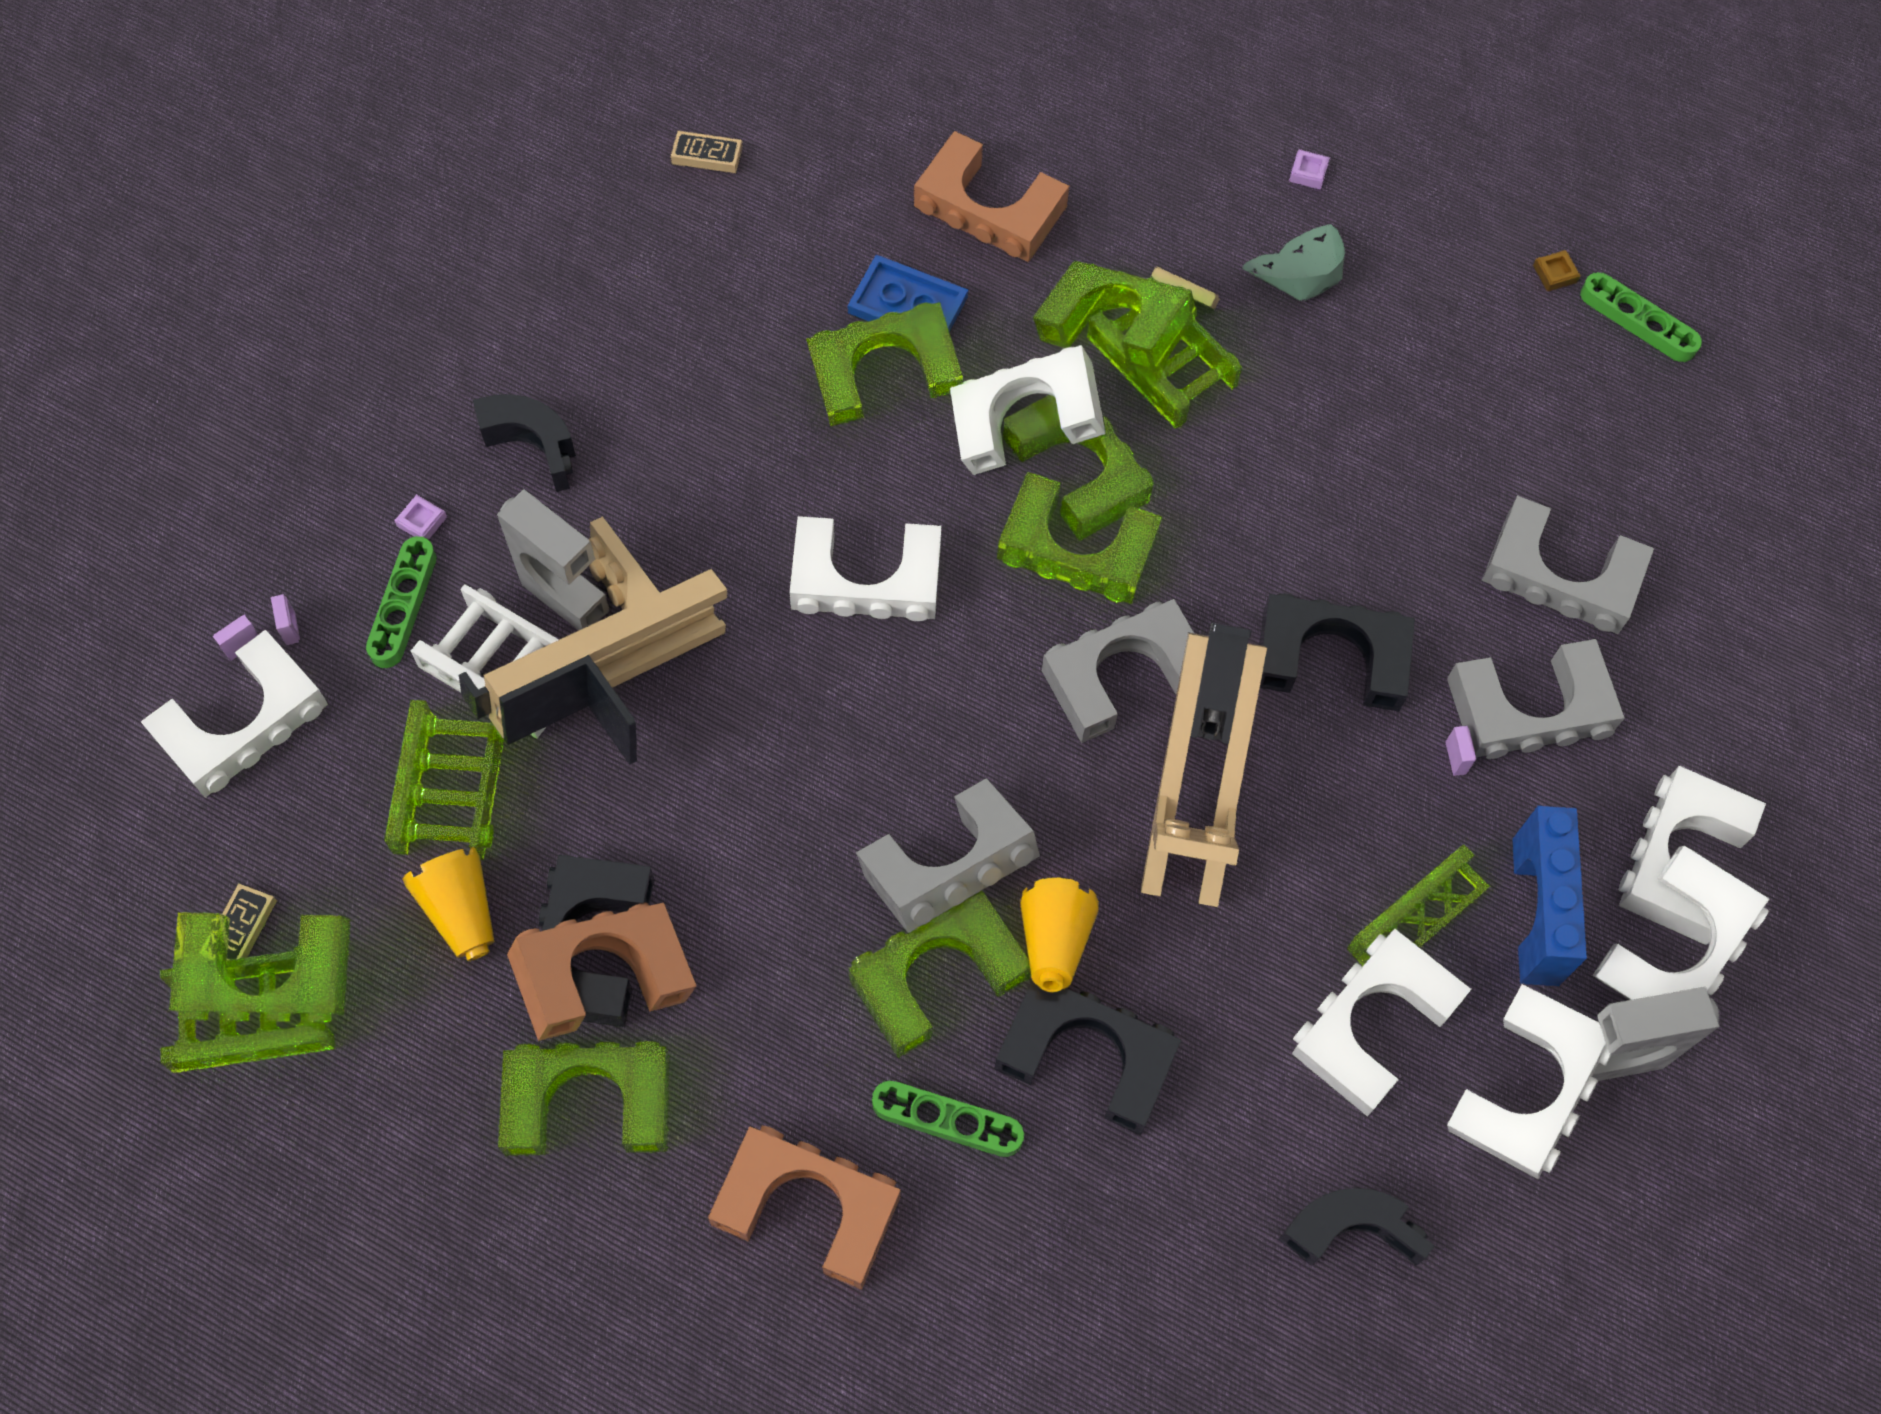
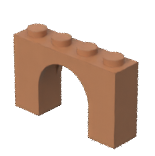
M954 131L914 185V207L924 214L933 215L947 222L955 229H961L976 236L984 243H990L1004 250L1012 257H1019L1029 262L1066 209L1069 185L1040 172L1025 195L1013 205L1003 208H989L979 205L971 200L964 190L982 166L983 144Z
M648 903L637 904L628 909V911L613 914L612 911H606L597 914L591 920L578 923L576 920H567L549 930L540 931L537 928L526 930L515 938L507 955L538 1041L574 1032L585 1018L586 1013L572 978L570 963L571 958L587 950H605L624 959L636 975L649 1011L687 1001L696 988V983L664 903L651 906Z
M749 1126L709 1214L708 1219L711 1226L749 1242L765 1203L775 1189L793 1179L809 1178L820 1181L833 1190L839 1198L843 1209L842 1221L823 1265V1272L825 1275L862 1290L900 1200V1189L895 1187L896 1182L879 1173H873V1176L869 1177L857 1172L858 1166L844 1158L836 1157L835 1161H831L819 1156L821 1150L811 1144L799 1141L796 1146L782 1140L784 1137L782 1133L770 1127L761 1126V1129L758 1130Z

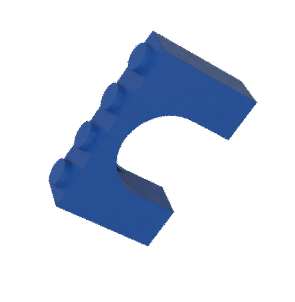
M1537 806L1512 839L1514 874L1537 876L1538 885L1534 925L1530 934L1518 946L1520 984L1560 986L1587 959L1577 808Z

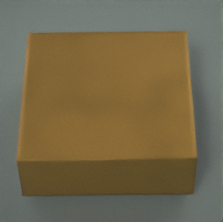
M1566 250L1537 258L1533 264L1547 292L1576 284L1581 277Z

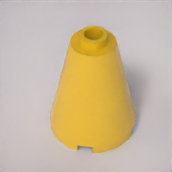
M475 847L470 849L467 856L463 849L441 855L420 865L423 873L413 877L410 871L403 877L406 888L457 958L466 956L467 961H473L490 953L488 946L494 943V936L481 860Z
M1057 877L1040 879L1035 881L1034 888L1027 891L1026 887L1023 890L1020 903L1032 980L1036 985L1047 992H1058L1068 987L1072 982L1096 920L1099 901L1090 888L1088 894L1079 889V882L1072 879Z

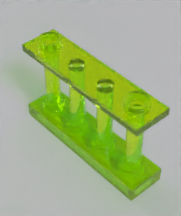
M1151 276L1146 280L1143 302L1115 321L1109 320L1099 311L1089 319L1087 338L1177 429L1187 420L1191 404L1189 401L1220 379L1231 389H1234L1238 385L1242 366L1234 354L1228 353L1172 297L1171 292L1166 286L1160 285ZM1152 311H1155L1166 322V324L1138 343H1131L1121 333ZM1175 333L1189 345L1160 366L1153 365L1144 356V354ZM1197 356L1211 368L1183 389H1176L1166 379Z
M410 701L384 838L392 854L408 855L410 842H415L416 839L469 842L470 849L475 847L480 860H484L486 848H491L494 830L493 825H490L503 742H505L492 721L436 719V715L432 714L426 701ZM435 734L488 737L485 756L430 753V750L427 749L429 737H434ZM429 768L482 772L479 791L424 788L423 784H421L423 771L427 772ZM422 803L476 807L473 826L418 824L417 820L414 819L416 807H421Z
M304 944L294 947V951L206 964L180 962L176 963L171 969L160 970V978L170 988H178L179 1040L175 1041L173 1046L160 1047L161 1064L172 1073L335 1049L334 1033L325 1023L321 1024L320 1021H317L315 968L331 966V958L322 947ZM299 971L300 1022L296 1024L295 1028L281 1030L280 1027H277L275 974ZM259 977L260 1028L254 1034L240 1035L236 1033L235 980ZM218 983L219 1034L215 1036L214 1040L200 1041L196 1039L195 986Z

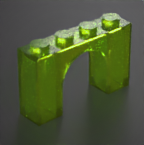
M1074 260L1033 316L1040 341L1068 348L1071 347L1086 324L1099 313L1113 308L1137 310L1140 314L1121 340L1126 363L1128 366L1158 373L1197 316L1192 290Z
M940 302L934 304L922 303L915 306L912 310L901 313L889 312L882 315L879 319L868 322L856 321L849 324L846 328L836 331H820L813 337L806 339L830 427L864 418L861 401L854 381V372L861 358L871 350L879 347H899L908 351L917 359L930 399L950 394V388L963 384V375Z
M1048 395L1004 419L1003 438L1021 462L1054 445L1071 443L1061 429L1056 398L1054 396ZM1103 416L1106 434L1077 443L1090 448L1098 455L1104 466L1103 472L1093 481L1062 498L1060 515L1079 541L1149 503L1153 489V479L1147 469L1141 468L1134 460L1132 450L1127 443L1121 442L1118 439L1111 422L1105 416Z
M1027 472L999 539L997 559L1002 560L1010 567H1023L1035 571L1046 579H1058L1070 583L1078 590H1091L1105 595L1111 601L1132 604L1157 539L1163 516L1128 505L1118 534L1111 545L1095 554L1080 555L1071 553L1061 548L1052 539L1048 530V525L1059 500L1061 482Z
M982 890L907 934L902 931L893 935L885 942L884 948L874 954L871 951H867L859 955L852 961V967L848 968L849 981L898 1058L932 1038V1026L913 998L906 983V975L910 966L923 953L936 948H951L963 952L975 962L997 997L1031 977L1029 959Z
M178 912L169 1010L183 1013L182 1020L208 1021L209 1013H224V1021H249L250 1014H265V1021L290 1022L291 1015H306V1022L331 1023V1015L344 1016L351 920L339 915H301L298 958L291 976L283 985L272 992L262 995H248L235 985L227 968L230 917L220 913Z
M641 1041L636 1043V1047H620L618 1043L601 1042L597 1043L595 1048H580L578 1044L560 1043L555 1046V1049H539L540 1047L534 1044H520L515 1046V1050H503L498 1148L505 1156L546 1155L547 1115L550 1101L555 1092L565 1082L586 1074L604 1076L612 1080L622 1090V1145L627 1153L667 1152L670 1056L666 1046H660V1043L654 1041Z

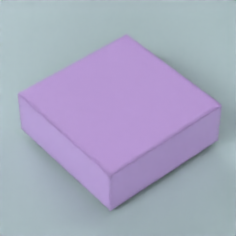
M1298 149L1289 182L1321 190L1330 157Z
M416 494L394 521L398 528L413 537L422 536L429 540L446 520L447 515L444 510Z
M284 594L271 597L278 633L286 645L298 643L300 636L292 605Z
M243 615L214 634L213 638L228 659L232 661L237 657L235 652L258 636V633L247 617Z
M1467 726L1454 727L1446 740L1453 776L1466 775L1476 760L1470 730Z

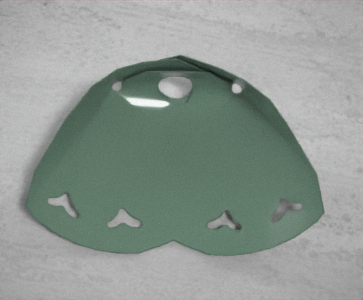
M1329 224L1312 229L1286 243L1279 254H1265L1248 261L1243 265L1242 269L1299 301H1307L1337 285L1342 279L1345 257L1344 244L1338 230ZM1327 234L1323 242L1314 240L1316 237H1322V235ZM1303 245V253H1293L1294 250H1298ZM1273 262L1272 269L1262 266Z

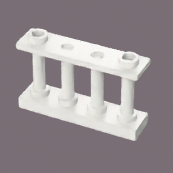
M464 584L460 590L468 606L467 610L438 645L434 644L431 647L419 640L411 650V653L419 668L461 693L459 674L467 672L478 689L485 686V681L481 677L480 671L511 632L528 642L514 661L559 639L496 603L495 598L481 588L476 591ZM481 615L498 624L468 663L463 662L461 665L451 659L450 653ZM545 728L530 735L537 739Z

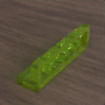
M1463 844L1358 933L1347 947V950L1364 966L1370 959L1366 954V950L1380 934L1386 936L1394 929L1397 930V926L1400 923L1418 924V939L1413 943L1421 948L1490 887L1468 865L1474 854ZM1459 873L1475 887L1469 895L1452 894L1451 880ZM1445 886V893H1439L1438 891ZM1427 900L1445 901V915L1442 918L1425 917V902ZM1452 902H1459L1454 908H1452ZM1418 909V916H1410ZM1425 925H1433L1425 932Z

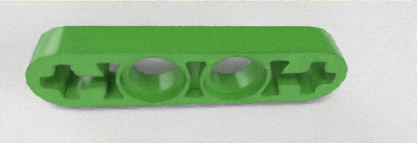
M1597 272L1587 277L1580 291L1581 297L1586 304L1678 362H1687L1694 358L1702 344L1700 335L1694 329L1609 275ZM1597 287L1602 289L1599 292L1594 291ZM1611 296H1614V300L1610 302ZM1618 304H1630L1634 309V313L1621 311ZM1646 322H1658L1662 326L1663 331L1656 332L1651 330ZM1669 332L1672 333L1670 339L1666 338ZM1682 342H1685V343H1687L1688 345L1685 346V348H1684V347L1680 346L1679 344H1681Z
M422 536L409 538L403 543L367 640V653L371 661L380 668L393 667L402 659L436 563L437 556L432 543ZM420 550H424L425 555H419L415 564L412 554H418ZM413 579L417 581V586L413 591L408 593L398 591V586L403 580ZM401 610L406 613L404 621L399 624L391 625L386 622L388 615L393 611ZM386 632L387 634H390L389 644L392 648V651L386 650L383 655H380L377 649L385 648L388 641V638L385 634Z
M896 1081L882 1082L873 1092L872 1106L874 1112L885 1121L1001 1157H1009L1016 1154L1023 1144V1128L1017 1120ZM889 1092H895L897 1101L908 1104V1097H914L910 1118L903 1116L905 1114V1107L893 1105L891 1110L884 1109V1101L879 1098L881 1096L887 1097ZM923 1103H933L939 1108L940 1116L935 1122L924 1123L918 1118L917 1109ZM961 1115H971L978 1121L979 1126L974 1134L963 1135L958 1132L955 1122ZM985 1120L992 1122L990 1125L991 1131L1002 1133L1004 1127L1012 1129L1011 1136L1017 1139L1016 1142L1009 1141L1007 1147L999 1145L1000 1138L989 1133L987 1142L980 1140L984 1133Z

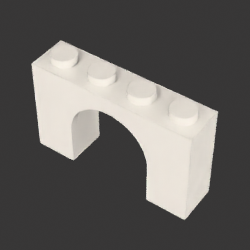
M1082 345L1065 348L1059 353L1044 358H1034L1025 364L1010 369H1001L992 375L967 380L961 385L950 388L961 460L973 475L1006 465L1001 437L1002 420L1008 409L1016 401L1031 394L1043 393L1056 398L1061 429L1072 444L1106 434L1092 361Z
M798 516L790 584L791 610H798L805 614H815L818 611L834 612L839 616L864 614L878 619H886L891 616L907 617L912 621L935 619L941 526L905 524L903 557L898 570L881 583L860 585L843 578L832 564L834 519Z
M266 630L235 652L244 667L262 686L264 691V702L261 711L256 719L247 727L227 735L207 733L198 728L173 699L141 721L153 738L205 798L212 792H218L223 789L229 780L241 770L255 765L262 754L274 745L285 742L295 729L305 722L314 720L320 715L322 709L328 705L316 685Z
M1678 766L1669 777L1663 775L1657 785L1654 795L1660 798L1657 806H1652L1644 819L1643 827L1647 828L1644 839L1639 838L1632 851L1631 859L1636 860L1632 871L1627 870L1620 882L1618 890L1623 892V896L1619 906L1707 945L1710 942L1711 931L1704 912L1694 902L1657 880L1670 861L1668 852L1669 836L1677 830L1694 829L1741 849L1755 835L1766 803Z
M1686 846L1678 847L1657 880L1694 902L1704 912L1711 931L1708 950L1704 957L1693 967L1680 972H1664L1645 962L1621 945L1613 944L1592 976L1629 1000L1705 986L1708 994L1712 995L1724 979V975L1720 971L1728 960L1735 962L1746 947L1747 943L1742 939L1751 927L1756 930L1769 912L1768 909L1764 908L1769 898Z
M1396 929L1387 938L1380 934L1366 950L1371 955L1370 959L1363 967L1357 962L1342 979L1347 984L1345 989L1339 996L1331 992L1317 1009L1323 1014L1314 1026L1307 1021L1293 1038L1298 1045L1292 1054L1366 1116L1375 1109L1398 1079L1362 1050L1356 1042L1350 1023L1353 1005L1362 997L1372 993H1391L1404 998L1436 1025L1441 1027L1471 991L1467 985Z
M1522 984L1503 1019L1504 1028L1542 1046L1556 1058L1564 1076V1085L1560 1095L1554 1103L1542 1111L1532 1114H1517L1509 1112L1466 1089L1447 1126L1449 1132L1539 1179L1543 1170L1551 1173L1559 1158L1561 1151L1555 1149V1146L1560 1136L1563 1134L1569 1138L1579 1119V1115L1573 1113L1580 1098L1586 1102L1589 1100L1598 1082L1597 1079L1592 1077L1598 1063L1606 1066L1612 1055L1609 1054L1599 1022Z

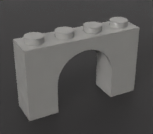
M525 489L516 497L508 499L502 505L497 516L521 585L578 631L600 621L610 611L606 596L580 575L595 560L591 541Z
M1517 496L1506 516L1482 581L1491 584L1497 590L1509 591L1522 596L1533 604L1545 605L1560 611L1566 617L1578 618L1593 624L1599 630L1619 634L1631 616L1654 548L1619 535L1608 552L1602 572L1598 578L1587 582H1572L1562 579L1547 568L1539 552V540L1551 508Z
M1174 599L1163 604L1162 602H1155L1146 607L1140 614L1133 617L1128 615L1120 617L1110 627L1100 631L1097 629L1090 630L1084 633L1079 640L1068 645L1064 643L1057 644L1044 654L1041 671L1081 743L1115 728L1118 713L1102 687L1096 670L1107 657L1125 651L1137 652L1148 656L1158 664L1173 691L1177 694L1188 632H1194Z
M1593 639L1561 645L1552 658L1551 663L1562 691L1564 708L1560 714L1547 718L1526 715L1508 702L1502 691L1491 657L1456 663L1447 681L1462 726H1467L1470 730L1476 757L1486 756L1487 759H1495L1514 750L1521 749L1522 752L1529 753L1539 750L1548 744L1557 743L1558 746H1567L1581 738L1592 737L1593 740H1601L1612 736L1625 717L1597 640Z
M987 778L954 796L962 823L977 839L972 850L960 860L939 867L917 864L907 857L890 834L856 852L864 877L908 933L1040 857L1034 831Z
M1706 986L1609 1004L1597 1017L1609 1054L1612 1056L1606 1066L1598 1063L1592 1077L1601 1081L1664 1069L1720 1027L1718 1023V1007L1715 1001L1709 997Z

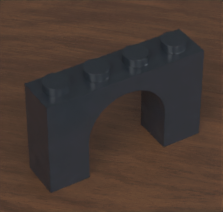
M1286 593L1269 594L1263 612L1259 645L1267 648L1260 688L1290 693L1297 678L1300 646L1314 636L1331 634L1352 642L1365 659L1366 680L1363 706L1400 711L1408 696L1415 618L1407 617L1394 611L1385 613L1371 611L1358 605L1349 607L1335 605L1322 599L1313 601L1299 599Z
M559 854L556 867H551L548 873L547 889L551 890L548 903H543L541 906L539 926H543L542 931L553 929L558 924L567 920L577 921L582 916L594 911L625 912L637 904L648 903L650 906L655 881L651 867ZM570 965L572 978L586 1013L582 1022L625 1027L633 990L629 979L587 973Z
M1032 980L996 1058L994 1069L1031 1085L1048 1046L1058 1035L1075 1028H1088L1098 1031L1113 1042L1122 1061L1121 1079L1104 1119L1141 1135L1182 1039L1175 1037V1033L1163 1025L1153 1024L1150 1026L1137 1020L1138 1016L1127 1009L1118 1007L1114 1010L1101 1004L1102 1001L1091 993L1081 991L1078 994L1067 988L1058 992H1047L1042 990Z

